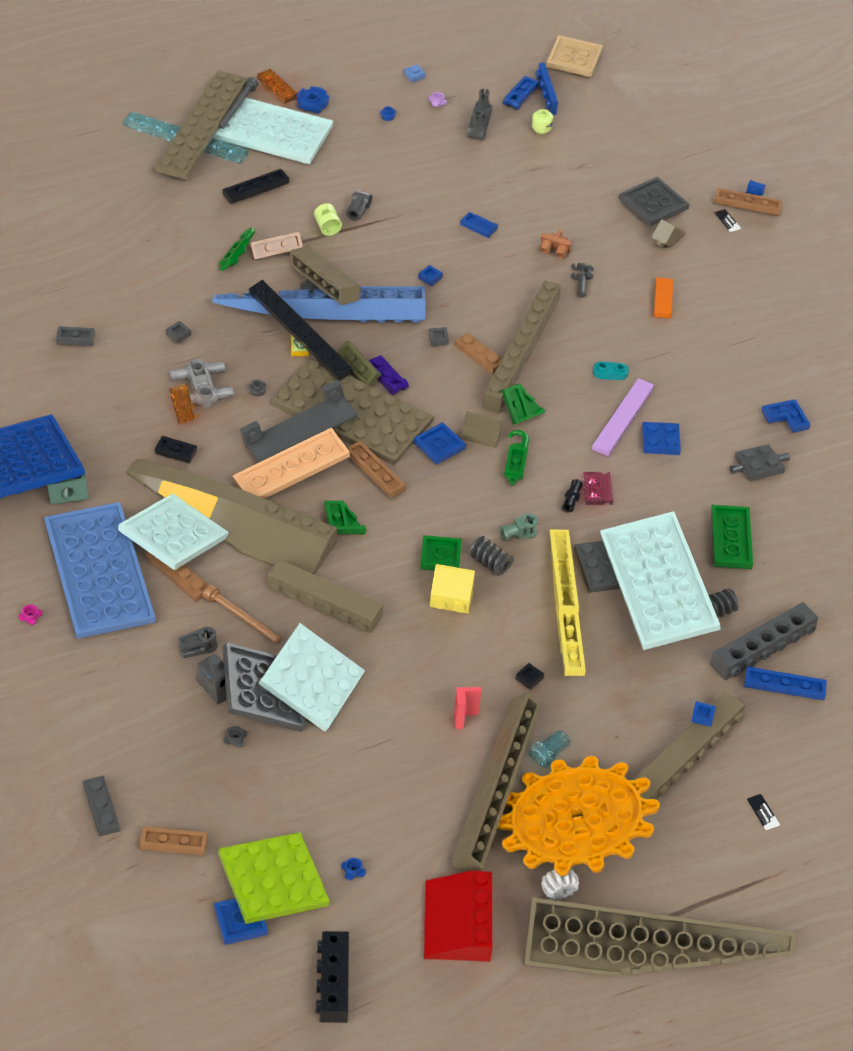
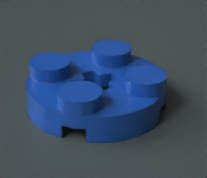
M312 86L307 90L303 88L297 94L298 108L319 114L328 106L329 95L320 87Z

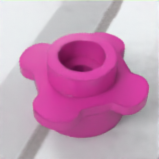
M30 604L23 607L22 613L18 617L20 621H26L30 625H34L36 620L42 616V611L35 605Z

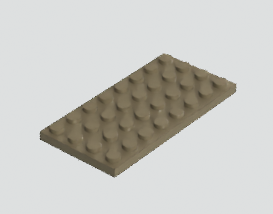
M311 357L271 399V405L295 416L324 401L322 387L337 379L318 360ZM348 375L339 381L342 385L344 397L356 410L358 417L333 429L340 439L352 445L361 441L377 457L393 465L414 444V437L422 434L434 420L433 415Z

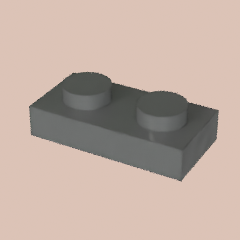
M59 326L56 342L57 344L93 346L95 328Z

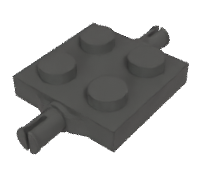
M769 444L735 452V459L739 464L730 466V472L733 474L741 471L751 481L782 474L785 471L782 461L790 460V456L788 453L776 454Z

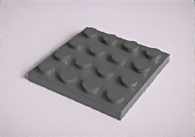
M226 642L223 646L228 713L302 731L305 728L304 716L258 684L277 655Z

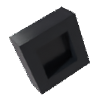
M528 663L516 674L515 679L532 690L544 679V673Z

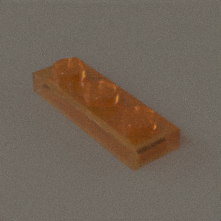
M268 69L257 74V79L284 104L297 99L298 93L273 70Z

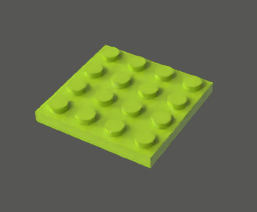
M301 832L219 848L218 855L245 924L329 906L330 900Z

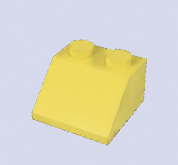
M436 564L430 607L468 614L473 595L475 571Z

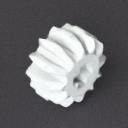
M553 869L542 877V889L550 900L557 899V901H560L562 898L573 895L574 891L579 889V879L573 869H570L569 874L566 876H559Z

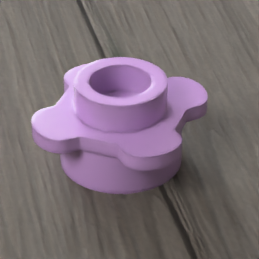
M434 92L432 96H429V101L432 102L434 107L447 104V101L444 100V94L441 92Z

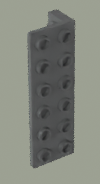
M339 380L322 387L324 401L263 432L257 421L240 429L244 444L258 463L329 428L335 429L358 417L356 410L344 397Z

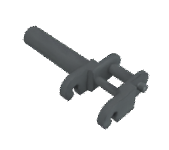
M575 263L571 265L572 269L580 272L577 273V276H575V273H572L571 278L579 280V297L583 298L586 292V279L590 280L594 277L593 273H591L594 268L591 265H585V263H577L575 267Z

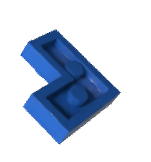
M796 399L762 406L761 411L768 423L785 420L792 433L810 428V423Z

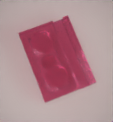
M583 472L585 505H604V503L613 505L610 472H607V474H602V472Z

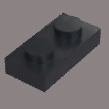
M165 436L161 437L155 447V454L190 463L197 452L196 445Z

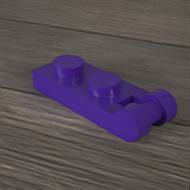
M381 355L368 360L381 373L377 380L391 395L398 393L401 389L409 388L407 380L402 378Z

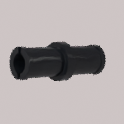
M578 479L571 481L570 488L565 493V501L562 505L563 511L567 513L573 512L574 506L580 498V490L583 486L582 481Z

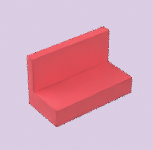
M481 687L456 688L454 706L455 729H464L465 715H479Z

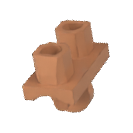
M560 229L557 234L553 232L550 235L542 233L540 249L545 254H549L551 248L555 249V256L564 259L566 254H570L572 250L571 241L567 240L568 237L563 236V230Z

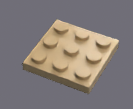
M558 35L546 62V67L592 77L602 53L603 45Z

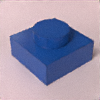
M750 180L746 193L764 196L766 185Z
M431 265L418 273V279L430 286H433L443 277V273Z
M696 701L691 722L711 727L716 706Z

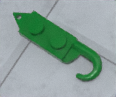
M248 228L241 234L240 240L233 243L219 262L222 272L229 265L232 267L239 261L238 257L245 253V248L255 234V228Z
M522 430L511 431L508 435V439H511L514 435L522 437V443H514L509 446L504 477L507 478L511 486L519 480H523L529 436Z

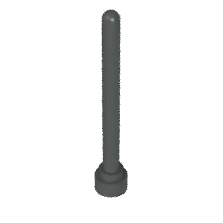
M249 77L246 80L244 90L221 120L220 128H224L247 95L257 89L259 83L255 78Z

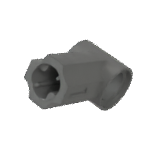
M358 190L354 191L352 202L347 210V216L350 220L356 221L360 219L365 209H369L372 202V194Z

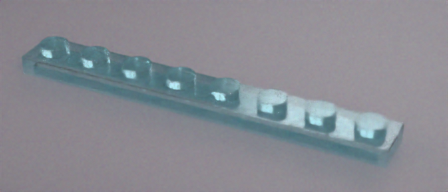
M132 111L123 120L124 126L169 141L173 140L181 128ZM214 138L204 151L205 153L239 164L248 155V149Z

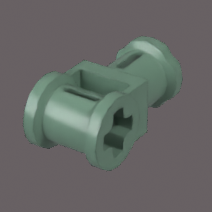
M527 513L515 519L513 524L500 525L499 530L503 541H508L509 538L516 536L518 539L535 537L537 535L538 517Z

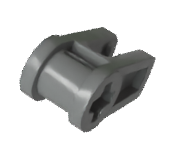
M204 627L180 636L178 641L181 656L189 658L214 652L217 649L215 629Z

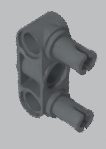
M484 88L479 90V100L475 103L468 127L467 137L484 140L492 112V104L489 101L490 91L486 89L485 94Z

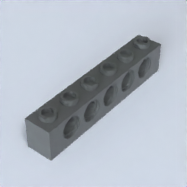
M802 602L714 651L710 665L724 680L736 677L747 666L753 667L757 662L762 659L766 660L776 651H782L792 642L796 643L806 634H812L816 630L818 616Z

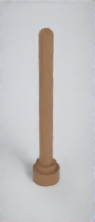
M212 584L206 587L202 595L203 598L209 602L219 603L274 643L281 641L280 636L221 596L217 587Z

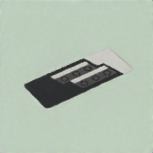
M725 209L714 212L730 232L741 229Z
M761 794L747 798L765 830L780 826Z

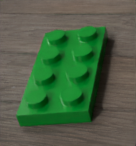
M712 504L711 524L714 567L752 569L753 553L750 507Z

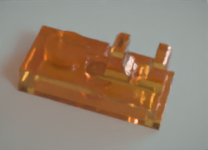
M187 384L170 388L169 391L178 425L198 418V415H194L192 409L195 408V405L191 404Z

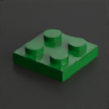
M423 535L420 569L435 571L436 564L459 568L462 538Z

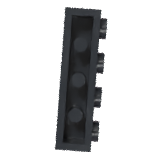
M322 931V940L317 941V954H322V960H317V973H321V979H317L316 993H321V1000H316V1014H320V1023H348L349 932Z

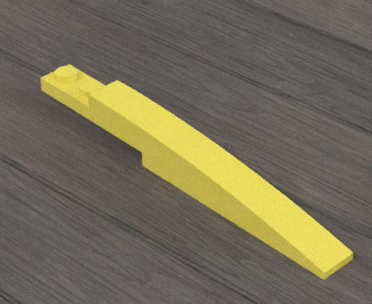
M550 529L555 606L565 676H585L586 669L578 615L579 604L569 530Z

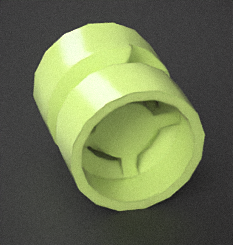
M326 203L315 209L314 217L324 235L331 236L340 231L342 223L333 205Z

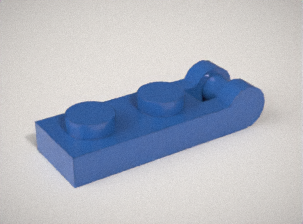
M524 76L505 96L503 104L511 105L514 109L519 110L521 104L538 87L539 81Z

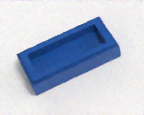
M470 211L460 220L461 226L487 238L498 228L497 224Z

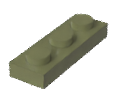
M346 341L337 352L353 368V373L362 382L373 386L381 376V373L351 342Z

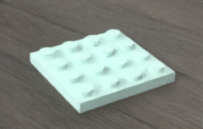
M173 493L120 523L118 527L121 533L173 570L219 544L229 534L227 530Z
M299 623L258 684L325 732L365 670Z

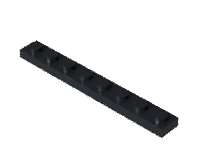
M263 279L249 288V293L337 380L340 381L353 372V368Z

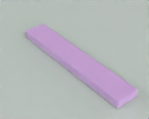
M639 378L637 379L592 445L593 451L609 457L653 391L654 384Z

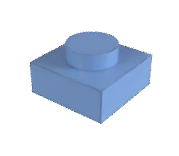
M418 65L404 69V75L412 83L424 79L426 73Z

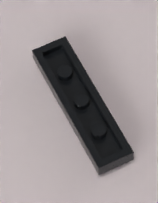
M278 169L223 189V195L232 204L288 184L289 177L282 169Z

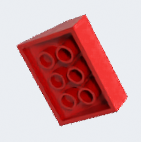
M466 871L426 880L424 959L491 962L492 871Z

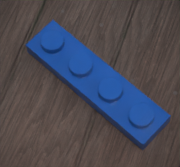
M539 63L535 75L536 79L539 80V88L542 89V97L546 100V109H549L552 115H557L558 100L545 63Z
M746 667L744 687L824 700L826 696L827 680Z

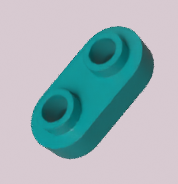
M602 361L595 363L593 366V375L598 379L625 380L628 377L629 368L623 363Z

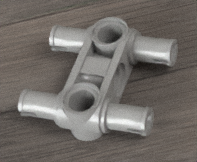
M194 359L185 368L169 370L171 382L187 379L193 391L190 394L177 395L179 407L195 404L205 409L212 407L219 399L234 397L232 386L216 389L209 375L225 372L223 361L207 364V362L200 359Z

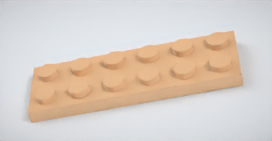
M329 428L233 475V480L239 489L262 498H267L349 458L350 452L334 430Z

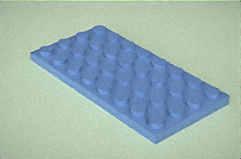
M120 502L44 517L77 639L156 622L133 542L118 530L119 524L125 521Z

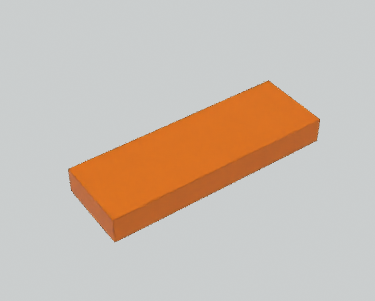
M656 277L654 317L671 319L673 279Z

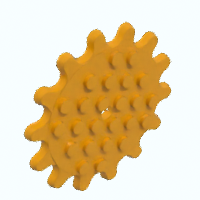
M588 756L579 767L571 768L567 766L565 761L559 759L551 763V772L546 776H539L533 772L522 776V782L526 785V789L520 793L510 792L506 806L513 810L509 814L501 816L497 828L513 831L511 836L502 841V846L507 852L517 850L528 851L523 858V862L529 869H534L544 862L554 863V870L559 876L568 875L570 869L577 864L588 865L592 872L599 873L604 868V859L606 857L617 855L624 859H630L635 851L630 841L637 837L649 838L653 835L654 825L643 821L642 818L657 813L660 803L656 799H644L641 797L643 793L649 790L650 780L648 778L626 779L625 776L629 769L626 763L619 762L609 769H601L598 766V758Z

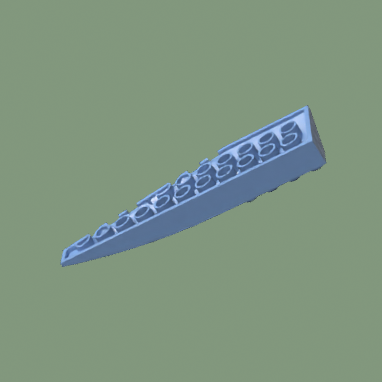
M360 286V301L344 305L337 303L320 288L314 289L313 293L309 289L282 290L278 294L301 318L358 320L359 322H369V320H376V322H386L387 320H394V322H404V320L421 322L425 320V286ZM237 293L213 295V303L270 314L250 293H244L242 296H239Z

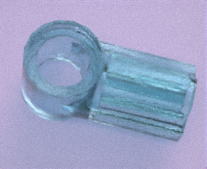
M557 730L543 742L540 740L535 742L530 748L528 755L542 767L546 768L554 761L557 754L570 745V739L563 730Z

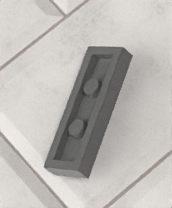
M104 776L84 780V790L99 837L119 832L120 825Z

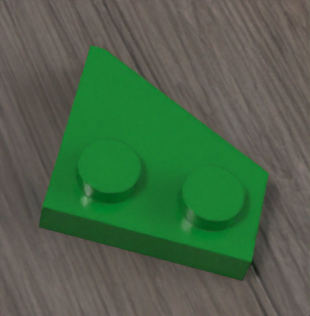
M520 383L501 390L513 424L545 413V409L534 401L535 399L526 392V389Z
M324 501L323 506L327 524L337 527V534L366 533V526H361L357 522V516L349 510L344 501Z

